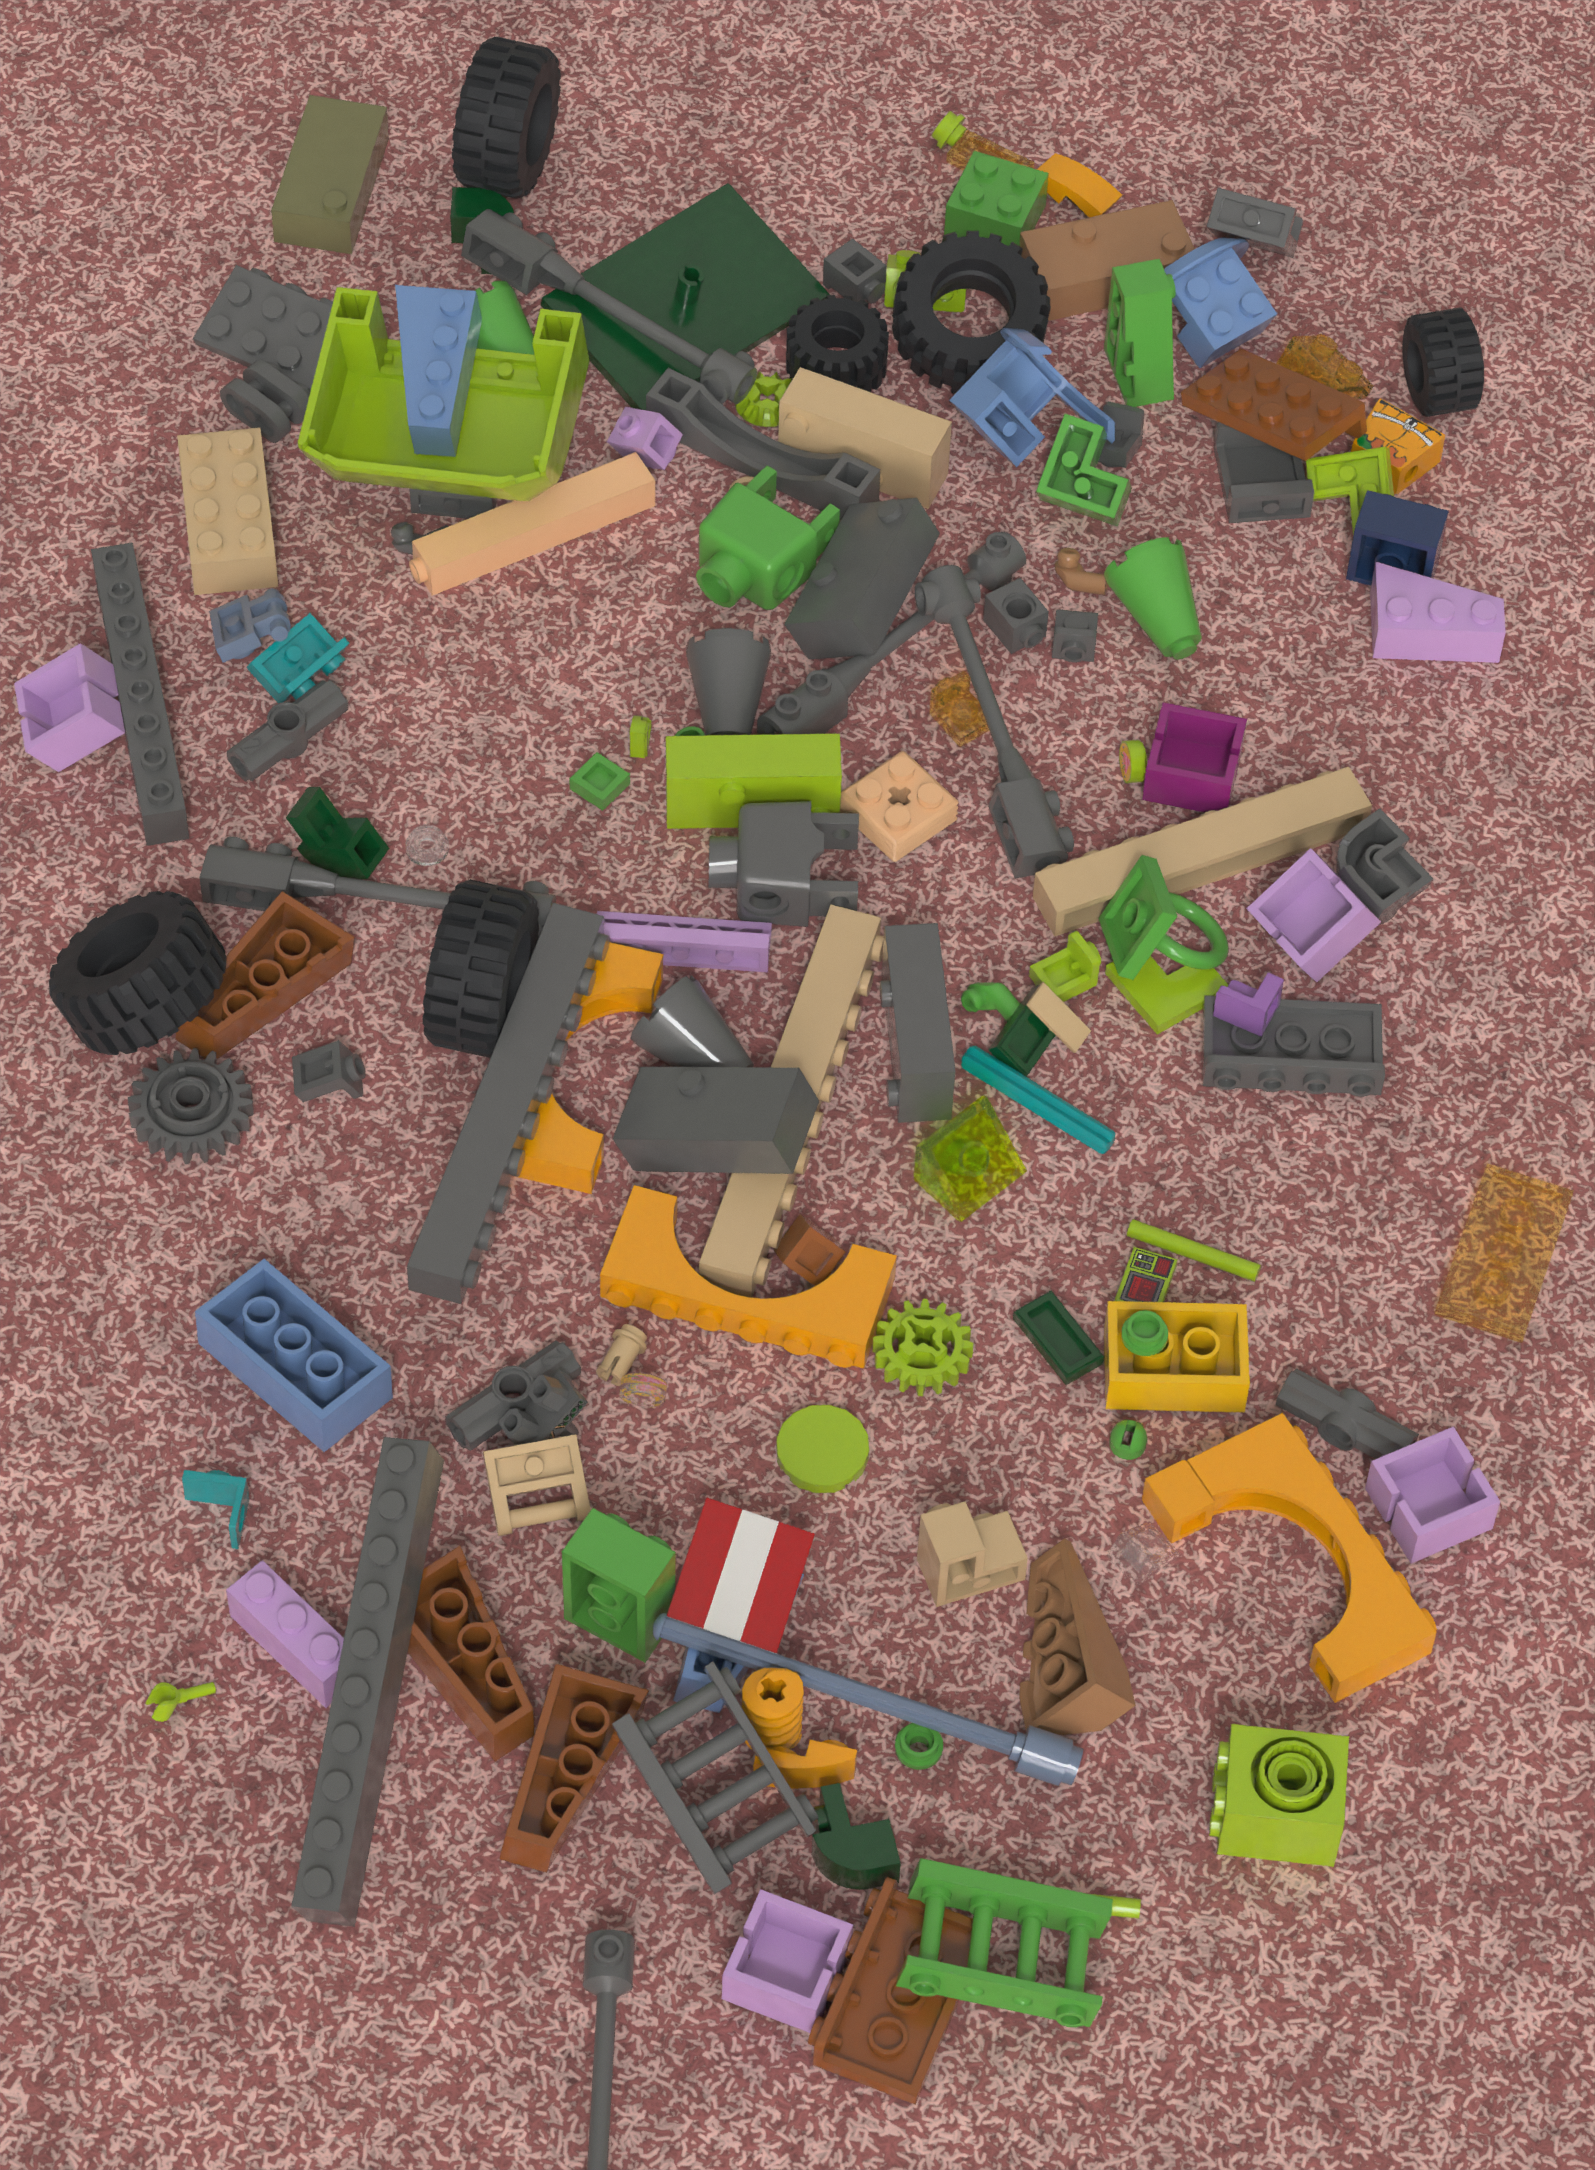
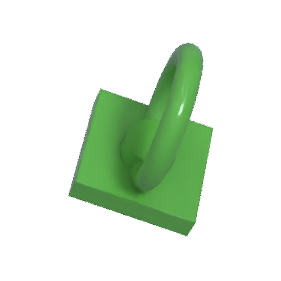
M1141 855L1098 918L1118 976L1134 980L1155 948L1168 958L1182 965L1201 970L1220 966L1228 956V940L1217 921L1191 900L1170 893L1157 859ZM1177 913L1194 923L1206 935L1211 945V951L1199 952L1189 949L1166 934L1177 918Z

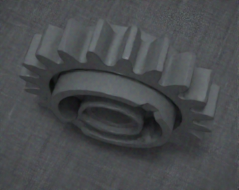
M193 1048L190 1058L185 1060L181 1053L176 1050L173 1053L174 1062L170 1064L163 1058L157 1057L158 1071L144 1067L142 1069L143 1082L133 1081V1096L128 1097L131 1128H136L139 1143L148 1141L151 1154L164 1148L165 1158L168 1162L178 1152L182 1153L185 1164L190 1163L194 1153H198L204 1163L208 1162V1151L210 1149H214L218 1154L224 1156L226 1155L224 1142L228 1141L239 1145V1131H249L250 1129L249 1116L254 1115L251 1085L246 1084L243 1070L233 1072V1064L230 1058L217 1065L216 1052L214 1051L210 1052L205 1060H200L197 1048ZM188 1105H197V1106H195V1107H190V1108L185 1107V1106H188Z

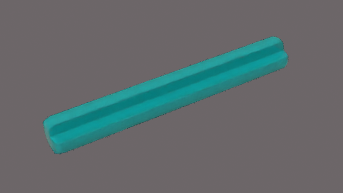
M970 1046L961 1059V1066L964 1070L1098 1153L1105 1154L1112 1147L1116 1139L1114 1130L981 1048Z

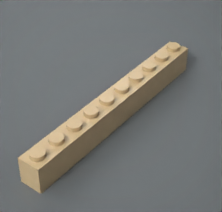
M830 904L771 1065L772 1068H800L819 1099V1104L793 1174H731L699 1262V1275L727 1292L752 1298L757 1284L764 1286L767 1281L771 1266V1259L767 1258L770 1247L777 1249L784 1231V1222L780 1221L783 1210L791 1212L797 1195L798 1186L794 1185L793 1182L796 1174L804 1175L811 1153V1149L806 1148L810 1137L817 1139L820 1133L824 1116L823 1112H819L823 1101L830 1103L836 1085V1077L832 1076L835 1066L843 1067L847 1057L849 1041H845L848 1030L855 1032L862 1010V1006L857 1005L860 996L868 997L874 978V971L870 970L872 962H880L883 957L884 936L880 935L881 917Z

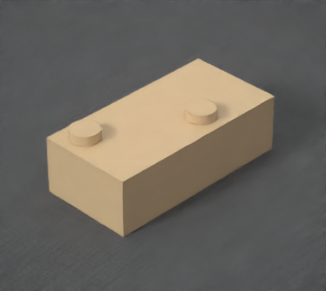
M801 367L779 401L778 442L812 453L835 454L845 452L881 469L880 492L899 499L917 498L924 508L929 509L948 476L952 421Z

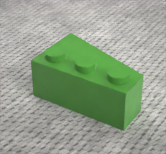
M1160 259L1112 267L1104 351L1124 402L1132 407L1174 400L1172 299L1175 298L1176 289L1172 275L1165 273Z

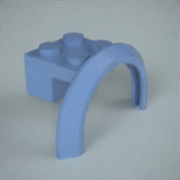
M1223 237L1212 240L1182 256L1164 269L1166 274L1172 275L1175 283L1176 295L1172 302L1187 322L1177 337L1199 368L1261 334L1277 315V312L1240 260L1249 248V243L1246 239Z
M1003 328L1000 333L1005 342L949 400L990 446L1016 467L1045 438L1031 420L1055 395L1081 419L1103 426L1107 433L1106 440L1111 444L1115 441V422L1083 396L1044 358L1043 355H1050L1052 353L1051 349L1024 329Z

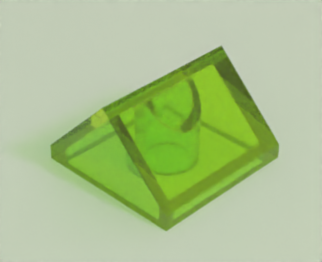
M981 1096L916 1146L913 1180L957 1221L962 1222L1026 1173L1027 1170L988 1097Z

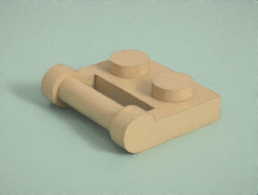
M576 1434L483 1451L498 1536L512 1534V1529L568 1518L576 1517L577 1522L583 1521L591 1511ZM570 1485L572 1499L509 1510L508 1496Z

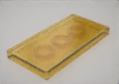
M1487 1163L1434 1315L1523 1343L1574 1190Z

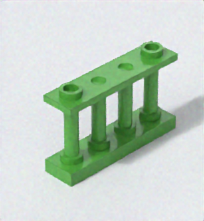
M920 1858L910 1879L908 1890L909 1899L919 1900L925 1904L919 1956L907 1955L897 1976V1987L910 1989L913 1993L920 1996L940 1995L1053 2019L1066 2027L1091 2026L1102 2006L1103 1996L1084 1993L1089 1938L1099 1939L1111 1918L1113 1899ZM945 1907L970 1911L973 1914L967 1967L938 1961ZM993 1917L1017 1921L1022 1925L1016 1978L987 1972ZM1042 1927L1064 1931L1070 1936L1064 1988L1035 1982Z

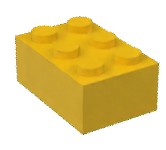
M1108 1301L1104 1324L1105 1409L1245 1413L1250 1386L1247 1304ZM1138 1311H1152L1158 1314L1167 1325V1344L1162 1351L1155 1355H1136L1129 1351L1122 1342L1121 1333L1124 1322Z

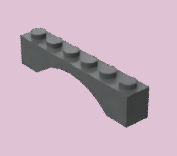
M670 368L663 373L646 394V411L662 414L683 434L679 443L750 477H755L762 469L769 466L777 471V490L820 511H823L829 504H832L840 509V520H842L850 504L879 501L881 469L845 452L835 454L812 453L773 440L736 417L703 384Z

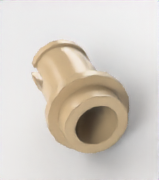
M624 1324L621 1329L614 1331L612 1335L614 1342L601 1365L596 1369V1374L602 1380L607 1381L610 1375H612L611 1384L616 1386L623 1384L624 1377L627 1375L637 1355L643 1354L647 1348L645 1344L647 1336L645 1333L629 1324Z

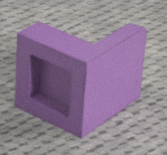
M1267 973L1258 990L1236 980H1232L1228 987L1220 986L1216 993L1213 1016L1258 1036H1262L1280 1005L1284 979Z

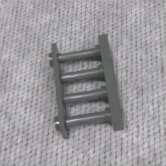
M711 1662L704 1668L711 1681L646 1722L643 1718L634 1722L628 1713L612 1723V1727L715 1895L732 1884L727 1875L734 1871L733 1865L798 1825L805 1837H809L816 1832L812 1822L819 1817L804 1793L795 1797L739 1705L735 1695L742 1691L730 1670L726 1666L719 1671L715 1663ZM719 1699H722L737 1724L672 1764L667 1760L660 1765L650 1749L658 1743L656 1738ZM745 1741H748L762 1766L700 1805L696 1806L693 1802L686 1807L676 1792L678 1788L683 1786L681 1781ZM773 1783L788 1808L723 1849L720 1845L711 1849L701 1833L709 1828L707 1823Z

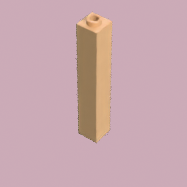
M636 452L561 481L530 501H511L412 541L413 559L409 561L411 573L418 584L424 582L433 596L654 507L655 479Z

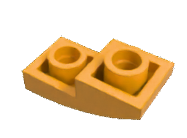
M1057 153L1053 154L1037 169L1049 173L1047 193L1058 204L1068 197L1088 217L1104 215L1122 197V194L1100 175L1079 162Z
M810 1740L806 1756L797 1755L794 1751L785 1747L766 1748L791 1789L822 1787L846 1782L855 1777L857 1750L849 1748L844 1743L836 1740H824L822 1742ZM756 1755L753 1771L762 1766ZM771 1783V1784L768 1785L767 1787H775V1786H774L773 1783Z

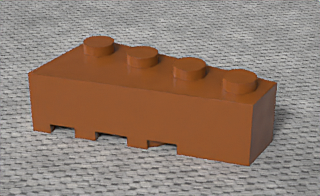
M282 891L227 954L226 973L223 974V982L220 989L214 990V998L207 1006L203 1005L198 1011L199 1015L191 1022H185L178 1028L179 1031L176 1032L175 1040L191 1050L197 1048L199 1055L205 1059L212 1051L216 1052L217 1059L349 966L352 963L355 937Z
M458 1546L423 1569L407 1653L496 1762L534 1736L533 1708L511 1658L508 1657L496 1624L491 1619L484 1604L476 1580L473 1579L467 1566V1559L461 1546Z
M555 1664L506 1831L500 1860L547 1873L623 1747L621 1740L612 1727V1723L628 1713L634 1722L638 1721L643 1713L649 1690Z

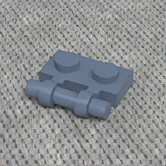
M273 588L268 589L263 596L252 601L247 594L209 611L215 648L223 663L233 658L242 659L249 656L256 648L262 646L260 638L268 634L276 641L285 640L291 627L289 615L287 614L286 600L277 589Z

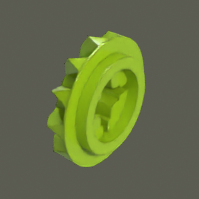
M759 371L748 395L739 404H735L738 414L744 420L756 426H779V401L791 383V378L782 380L777 372L771 377H765ZM760 394H764L767 397L774 394L775 400L772 401L766 398L761 401Z

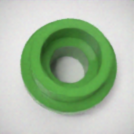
M911 1723L902 1728L897 1734L895 1753L900 1762L905 1766L916 1770L927 1769L940 1760L943 1753V1739L938 1731ZM920 1742L925 1744L928 1749L925 1752H915L911 1750L910 1746Z

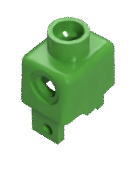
M766 466L746 486L741 483H735L699 526L700 568L696 574L697 583L710 600L722 607L730 608L742 597H745L765 610H773L810 578L812 571L816 567V559L825 551L840 523V509L829 504L810 524H807L773 503L776 499L777 471Z

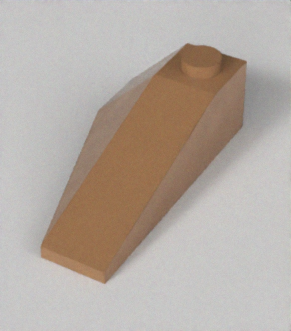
M1064 1538L1032 1562L1030 1566L1026 1614L1034 1618L1035 1622L1032 1641L1024 1642L1023 1657L1031 1660L1030 1680L1020 1683L1019 1693L1026 1731L1028 1726L1031 1725L1058 1735L1102 1731L1136 1706L1126 1664L1071 1541Z

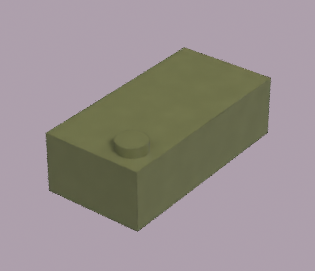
M309 95L271 209L274 242L346 254L353 253L389 140L387 107Z

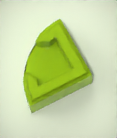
M633 715L630 727V757L645 758L648 755L652 728L650 718Z

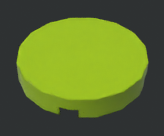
M811 1405L794 1412L782 1424L776 1440L777 1463L780 1469H783L785 1474L790 1477V1481L798 1488L813 1493H835L845 1489L846 1484L851 1483L854 1479L856 1481L863 1474L869 1460L868 1434L861 1421L847 1410L832 1405Z

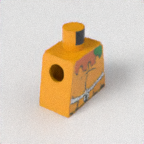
M1380 398L1366 419L1367 432L1360 438H1355L1351 448V452L1379 447L1390 449L1393 492L1396 495L1441 461L1446 435Z

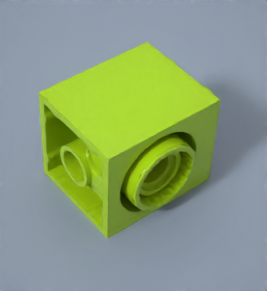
M1231 1724L1228 1742L1219 1741L1217 1763L1214 1765L1212 1792H1215L1214 1807L1211 1808L1209 1836L1218 1837L1217 1854L1334 1867L1345 1821L1349 1736Z

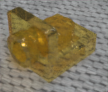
M965 671L952 678L946 677L939 681L931 690L930 715L959 747L990 731L979 701L969 691L970 676Z

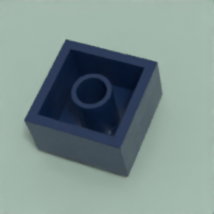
M1367 490L1355 525L1346 580L1371 586L1375 562L1434 579L1439 564L1449 511L1432 505L1420 504L1389 494Z

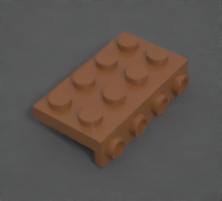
M1242 348L1181 391L1182 406L1304 461L1308 460L1344 432L1356 438H1360L1367 432L1365 402Z
M887 1877L882 1889L873 1888L868 1897L863 1914L869 1917L863 1932L855 1930L849 1941L845 1958L851 1961L844 1975L838 1972L835 1974L827 1995V2001L831 2002L832 2005L826 2018L819 2015L816 2018L809 2035L808 2044L814 2046V2066L916 2105L959 1999L940 1995L920 1996L913 1993L910 1989L896 1986L897 1976L907 1955L919 1956L925 1904L919 1900L909 1899L907 1893L896 1890L897 1880ZM945 1908L939 1962L967 1967L973 1918Z

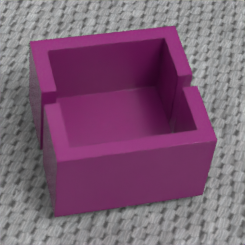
M1163 702L1146 767L1142 800L1204 813L1211 810L1219 811L1228 808L1243 750L1247 719Z

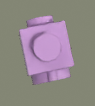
M625 407L607 443L623 457L636 452L645 466L652 469L665 470L668 463L675 456L676 447L683 434L660 413Z

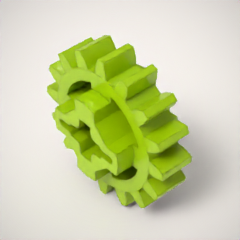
M928 1299L922 1300L920 1308H914L909 1300L904 1301V1308L901 1314L890 1308L887 1314V1322L878 1321L872 1349V1352L875 1353L876 1369L885 1368L884 1380L887 1383L896 1378L899 1379V1391L905 1392L912 1385L916 1386L918 1396H923L925 1387L932 1386L937 1395L941 1394L943 1382L946 1381L955 1387L958 1385L959 1373L967 1374L969 1371V1358H972L973 1342H970L971 1328L970 1326H961L962 1315L959 1312L947 1316L946 1304L943 1302L935 1310L930 1309ZM895 1338L899 1340V1351L896 1354L892 1347ZM951 1341L953 1346L951 1356L947 1355V1343Z

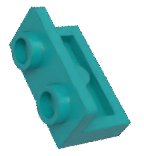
M309 613L289 630L285 640L275 641L251 661L246 668L277 703H284L292 696L297 700L316 686L312 679L321 671L326 676H329L346 660L341 654L350 642L345 637L336 642L316 618Z

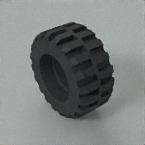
M493 37L482 42L479 50L475 52L472 58L473 62L468 67L465 83L461 88L460 102L456 110V123L452 137L454 141L452 148L453 172L456 174L457 180L467 188L492 190L502 196L516 199L528 195L531 189H534L537 184V178L541 176L544 169L543 165L550 151L549 147L554 136V126L558 116L561 70L558 68V58L547 47L502 37Z
M967 231L966 237H957V233L953 232L943 235L942 243L940 244L936 240L926 243L922 246L921 255L919 253L913 254L907 261L906 270L901 272L897 282L892 314L893 336L895 340L899 341L898 351L903 360L912 358L910 369L919 377H922L924 374L930 376V385L940 389L942 384L952 387L951 393H956L1005 342L1000 333L1002 329L984 337H966L947 329L936 317L933 311V304L940 297L951 291L975 289L988 293L1002 304L1009 316V321L1003 328L1024 329L1044 343L1050 313V297L1047 296L1048 284L1045 276L1037 275L1039 265L1030 256L1024 259L1022 257L1023 248L1014 242L1007 246L1001 243L1002 236L990 233L989 238L979 237V231Z
M470 879L457 884L455 890L451 892L449 902L444 907L442 919L435 935L436 939L431 951L430 966L425 983L426 991L423 999L424 1014L422 1020L425 1026L423 1031L426 1038L434 1046L491 1058L537 944V934L539 932L538 902L527 891Z
M160 891L148 892L147 896L144 897L137 895L128 898V902L122 905L117 903L108 908V912L97 918L96 916L89 921L87 927L83 931L77 932L69 940L70 944L68 947L62 948L58 954L57 964L52 965L50 971L49 994L53 1003L87 1048L107 1055H118L119 1052L130 1054L137 1052L138 1048L143 1046L149 1048L157 1044L158 1040L166 1035L170 1037L178 1032V1028L185 1022H191L199 1015L198 1011L203 1005L207 1006L214 998V990L220 989L223 982V974L226 973L227 957L225 949L194 903L189 898L174 892L166 891L162 893Z

